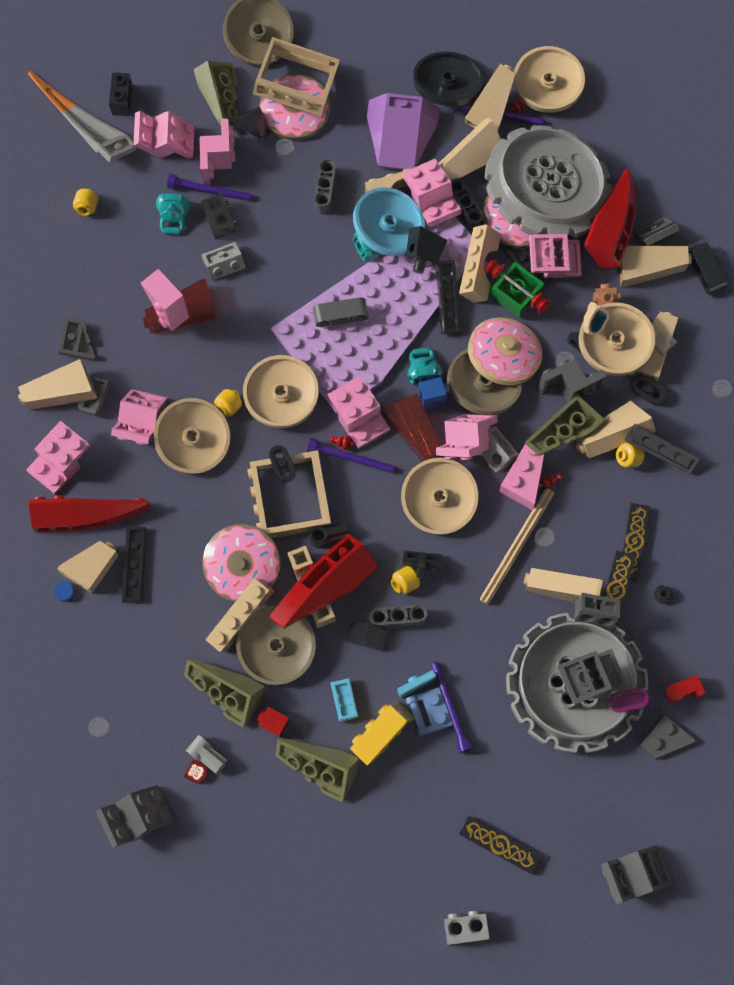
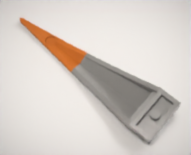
M29 70L28 75L93 150L96 153H100L109 163L136 151L137 147L134 146V141L127 134L86 112Z

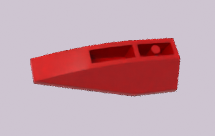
M629 169L623 172L599 209L585 240L584 246L600 268L620 267L631 237L636 215L637 189L636 180Z
M55 496L53 499L35 497L34 500H28L31 526L35 533L93 529L132 518L151 509L149 501L143 498L125 500Z
M347 534L305 573L271 613L269 619L285 629L352 592L378 566L364 544Z

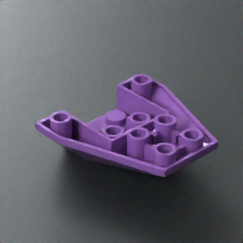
M385 93L369 100L367 120L378 167L396 170L415 168L438 126L440 108L420 96Z

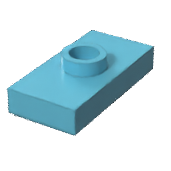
M431 670L420 677L418 674L408 679L409 683L397 689L400 698L435 681L436 675Z
M350 678L331 682L339 722L359 718Z

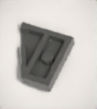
M66 317L58 354L94 361L95 355L91 347L89 335L87 334L85 322Z
M89 375L98 398L78 402V409L80 412L97 417L112 383L109 380Z
M665 715L639 747L651 757L657 759L694 743L695 739Z

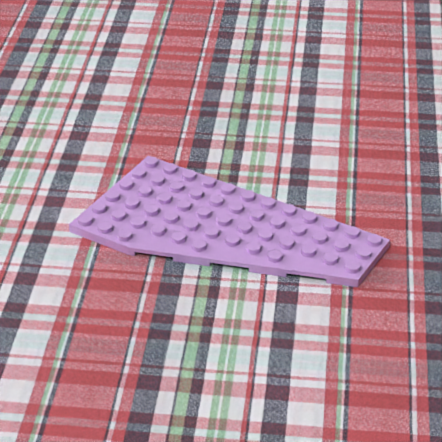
M456 216L430 228L425 224L426 229L448 240L439 260H455L456 279L458 282L465 269L471 241L470 233ZM380 254L377 259L369 261L271 328L273 334L290 356L300 359L312 369L318 382L320 395L336 415L338 411L328 398V394L358 376L362 377L370 391L381 385L433 313L437 311L439 301L436 265L425 267L424 273L418 274L413 272L415 262L408 259L406 254L401 256ZM360 297L366 299L369 314L367 320L328 327H317L315 325L313 313L315 305Z

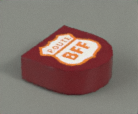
M193 759L184 778L193 783H202L207 778L208 770L202 763Z

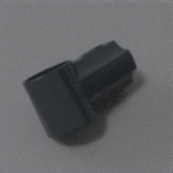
M345 522L325 527H314L310 532V544L314 548H322L326 544L341 541L348 534ZM320 534L323 536V539L315 540L314 536Z

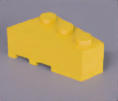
M399 702L392 703L389 706L385 704L378 712L380 716L376 720H370L365 726L367 730L362 735L359 733L352 740L353 746L350 749L366 765L372 764L389 746L390 742L400 735L402 729L414 720V716Z

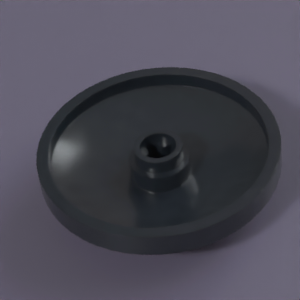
M448 51L436 52L423 57L416 64L413 73V84L417 92L432 103L443 106H460L472 102L481 94L484 86V73L480 65L466 55Z

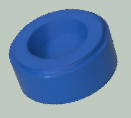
M61 581L55 585L54 595L59 601H69L74 595V588L69 582Z

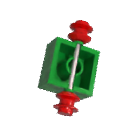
M498 259L491 260L485 268L487 270L486 274L492 273L493 280L500 278L492 287L490 295L500 305L518 318L530 306L532 309L538 308V314L541 312L545 313L551 305L549 303L550 298L543 299L544 283L516 262L506 272H504L505 264L498 265Z

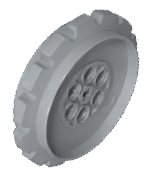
M532 126L529 131L525 128H519L510 132L506 140L500 139L490 154L491 158L488 159L485 168V179L489 181L486 189L491 202L500 206L498 212L510 224L515 223L520 227L521 231L529 235L567 234L568 236L569 234L573 238H577L588 233L596 214L612 191V185L607 183L610 174L605 163L599 161L597 158L598 153L587 142H582L576 135L568 131L551 129L550 126Z
M562 613L549 617L547 619V626L537 623L523 635L525 645L517 644L508 663L514 671L508 672L506 675V691L508 696L515 698V701L511 703V709L518 722L530 725L529 735L543 745L548 741H553L554 749L557 751L575 754L578 747L584 748L585 753L603 750L608 746V739L617 743L631 731L632 726L629 721H637L644 708L615 713L608 705L609 698L613 693L594 699L591 704H587L584 701L576 704H566L563 701V696H569V693L557 667L563 661L567 662L597 651L598 654L612 648L628 685L626 688L616 692L634 688H643L647 691V670L638 666L643 657L633 641H624L625 632L617 625L609 628L577 622L570 618L568 613ZM555 678L559 679L562 682V686H553L552 680Z

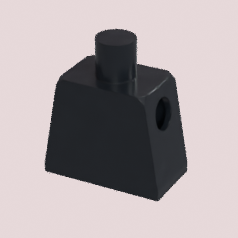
M422 226L410 228L406 257L415 262L413 272L423 274L425 267L435 266L448 240Z

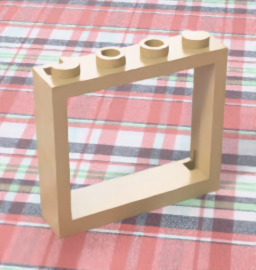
M272 37L257 76L253 94L321 117L340 60ZM275 55L329 73L330 75L322 98L265 80L264 78L272 56Z
M318 450L289 455L293 464L312 461L322 519L267 528L257 470L273 468L270 459L250 462L251 468L247 469L249 480H253L254 486L250 487L252 498H256L257 502L256 505H253L255 516H259L260 523H256V526L265 531L271 538L311 532L316 526L325 527L331 525Z

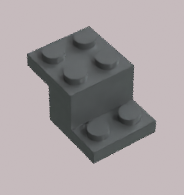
M575 359L572 361L566 360L555 369L549 368L542 373L538 389L542 395L558 387L568 403L576 395L583 399L602 390L607 376L601 370L599 372H591L586 378Z
M612 648L598 654L597 651L557 666L573 704L587 699L592 701L628 686Z
M158 785L129 793L115 804L102 807L96 811L112 849L140 840L155 829L174 822Z
M658 845L601 864L603 875L607 879L611 896L615 900L616 905L672 885Z

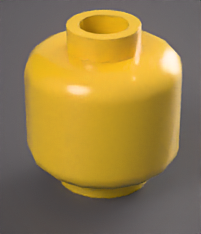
M80 189L76 192L73 207L82 216L91 215L96 211L99 197L91 189Z
M225 389L214 400V406L221 411L224 417H231L242 406L241 396L236 390Z
M623 443L617 449L616 459L622 467H638L644 461V450L630 443Z
M405 566L393 573L391 585L397 593L406 595L420 586L421 578L417 577V569Z

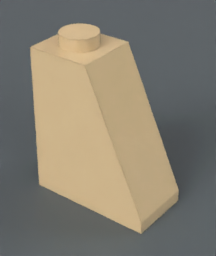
M99 541L59 565L57 569L62 575L90 593H93L119 555L114 545L109 542L104 544Z

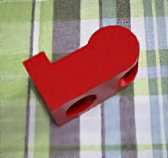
M696 675L670 685L664 692V698L668 703L675 704L683 697L693 694L695 699L702 697L705 691L699 676Z

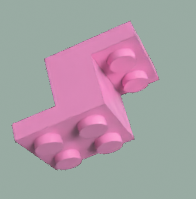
M142 111L136 112L134 146L159 159L175 152L187 159L192 158L194 124L170 111L154 118Z
M221 119L222 135L200 136V169L205 185L211 186V179H214V170L232 169V162H235V136L233 135V126L229 125L228 119Z
M436 159L402 173L404 180L411 189L412 199L419 206L424 221L429 228L462 214L460 206L453 198L451 181Z
M534 234L529 236L532 273H544V278L582 276L579 240H568L567 234Z
M361 376L328 394V398L338 411V420L347 434L351 436L358 450L390 432L389 426L380 414L379 403Z
M131 389L120 402L118 422L112 428L111 436H116L120 440H132L141 445L148 444L153 439L155 423L162 409L167 405L168 397Z
M463 414L445 421L446 444L436 448V455L444 456L445 459L461 457V460L472 459V456L482 455V452L489 450L488 428L498 423L497 415Z
M60 421L37 445L35 451L39 456L26 471L56 495L81 468L77 460L90 445Z

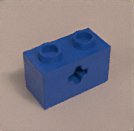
M441 377L419 382L418 398L423 413L445 407V401L448 400V388L446 382H442Z

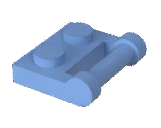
M439 687L406 698L407 705H410L417 724L419 737L453 725ZM423 701L431 726H425L417 702Z

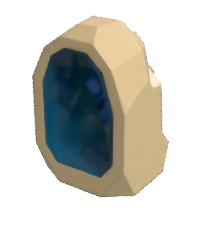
M591 302L584 316V332L589 335L600 333L605 327L611 312Z

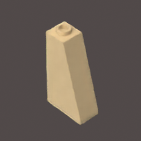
M502 64L498 66L464 120L466 124L475 129L484 119L489 118L494 122L498 132L515 77L514 70L510 66H503Z
M489 118L484 119L438 163L450 181L459 179L487 164L488 159L491 158L490 154L500 140L494 122Z
M627 246L620 264V287H627L686 271L688 264H691L692 260L691 253H688V246Z
M660 312L652 323L655 332V346L652 355L642 368L628 375L634 377L643 375L657 383L678 317L669 312Z
M80 359L18 387L20 402L30 410L98 398L87 368Z
M629 401L604 417L605 421L592 433L577 439L576 448L588 458L595 457L618 448L623 443H628L625 438L634 424L655 433L656 429L653 419L632 401Z
M531 568L530 573L525 574L523 584L527 585L525 591L576 603L581 593L600 596L603 580Z

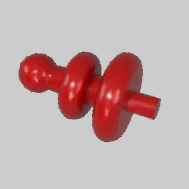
M520 99L517 101L512 100L509 111L520 113L521 110L525 109V104Z
M340 435L338 438L335 436L330 437L331 443H336L338 447H342L345 451L350 446H354L350 435L345 437Z
M560 473L554 477L550 474L548 479L545 476H541L542 483L538 484L539 488L543 486L545 489H550L549 484L555 486V481L561 480L563 476Z

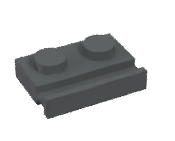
M664 217L633 233L635 239L649 246L679 231L677 223L674 224L672 220Z

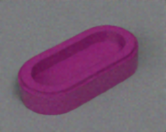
M643 688L615 692L610 696L608 705L615 713L642 709L649 702V694Z

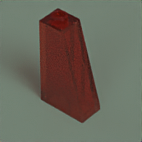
M206 278L180 291L184 297L189 318L178 327L215 319ZM153 306L145 310L146 317H143L145 328H149L151 334L170 330L168 327L164 328L159 322V316L156 314Z
M418 394L382 407L383 417L422 462L432 458L444 457L436 455V448L440 444Z

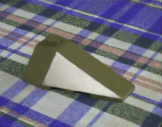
M206 61L193 69L197 85L220 126L221 119H228L229 125L233 126V131H237L238 126L231 123L238 116V111L235 108V101H237V94H235L237 78L233 63Z
M576 395L528 438L525 444L535 454L540 456L592 433L605 419L580 396Z
M192 658L187 659L184 676L200 692L204 691L211 698L210 702L213 705L217 704L224 711L223 715L227 719L244 728L261 703L265 686L249 677Z
M284 738L277 740L275 753L277 758L291 769L298 770L306 776L305 779L309 783L313 781L321 788L320 791L323 794L344 802L357 774L358 757L342 750Z

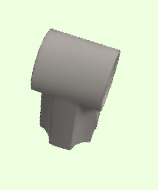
M199 735L185 750L215 774L220 772L227 762L221 754L216 752Z

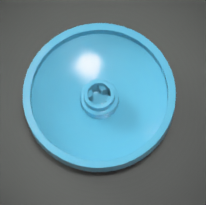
M381 187L369 190L359 199L354 208L353 223L358 236L369 248L383 255H405L409 229L417 226L425 228L424 217L419 206L408 195L393 188Z

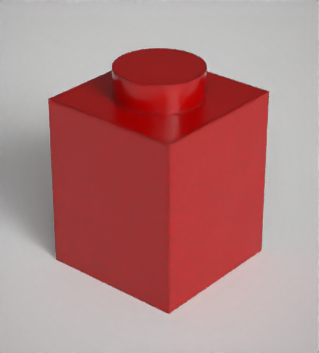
M267 707L266 711L262 710L257 719L260 728L278 738H281L290 722L288 717L270 707Z

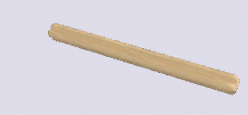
M545 489L481 595L480 600L483 603L489 604L554 496L552 490Z

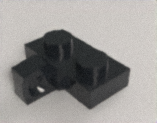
M404 550L402 566H410L413 569H417V577L424 578L425 570H441L442 554Z

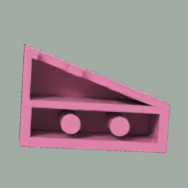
M159 269L141 282L156 310V314L159 316L158 320L164 328L168 327L173 331L189 318L183 295Z
M525 444L502 482L499 492L533 510L544 454L538 456Z

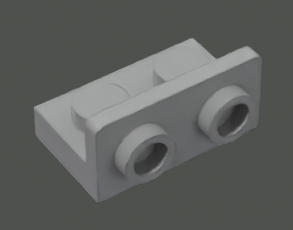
M235 242L201 255L212 281L245 268L242 254Z

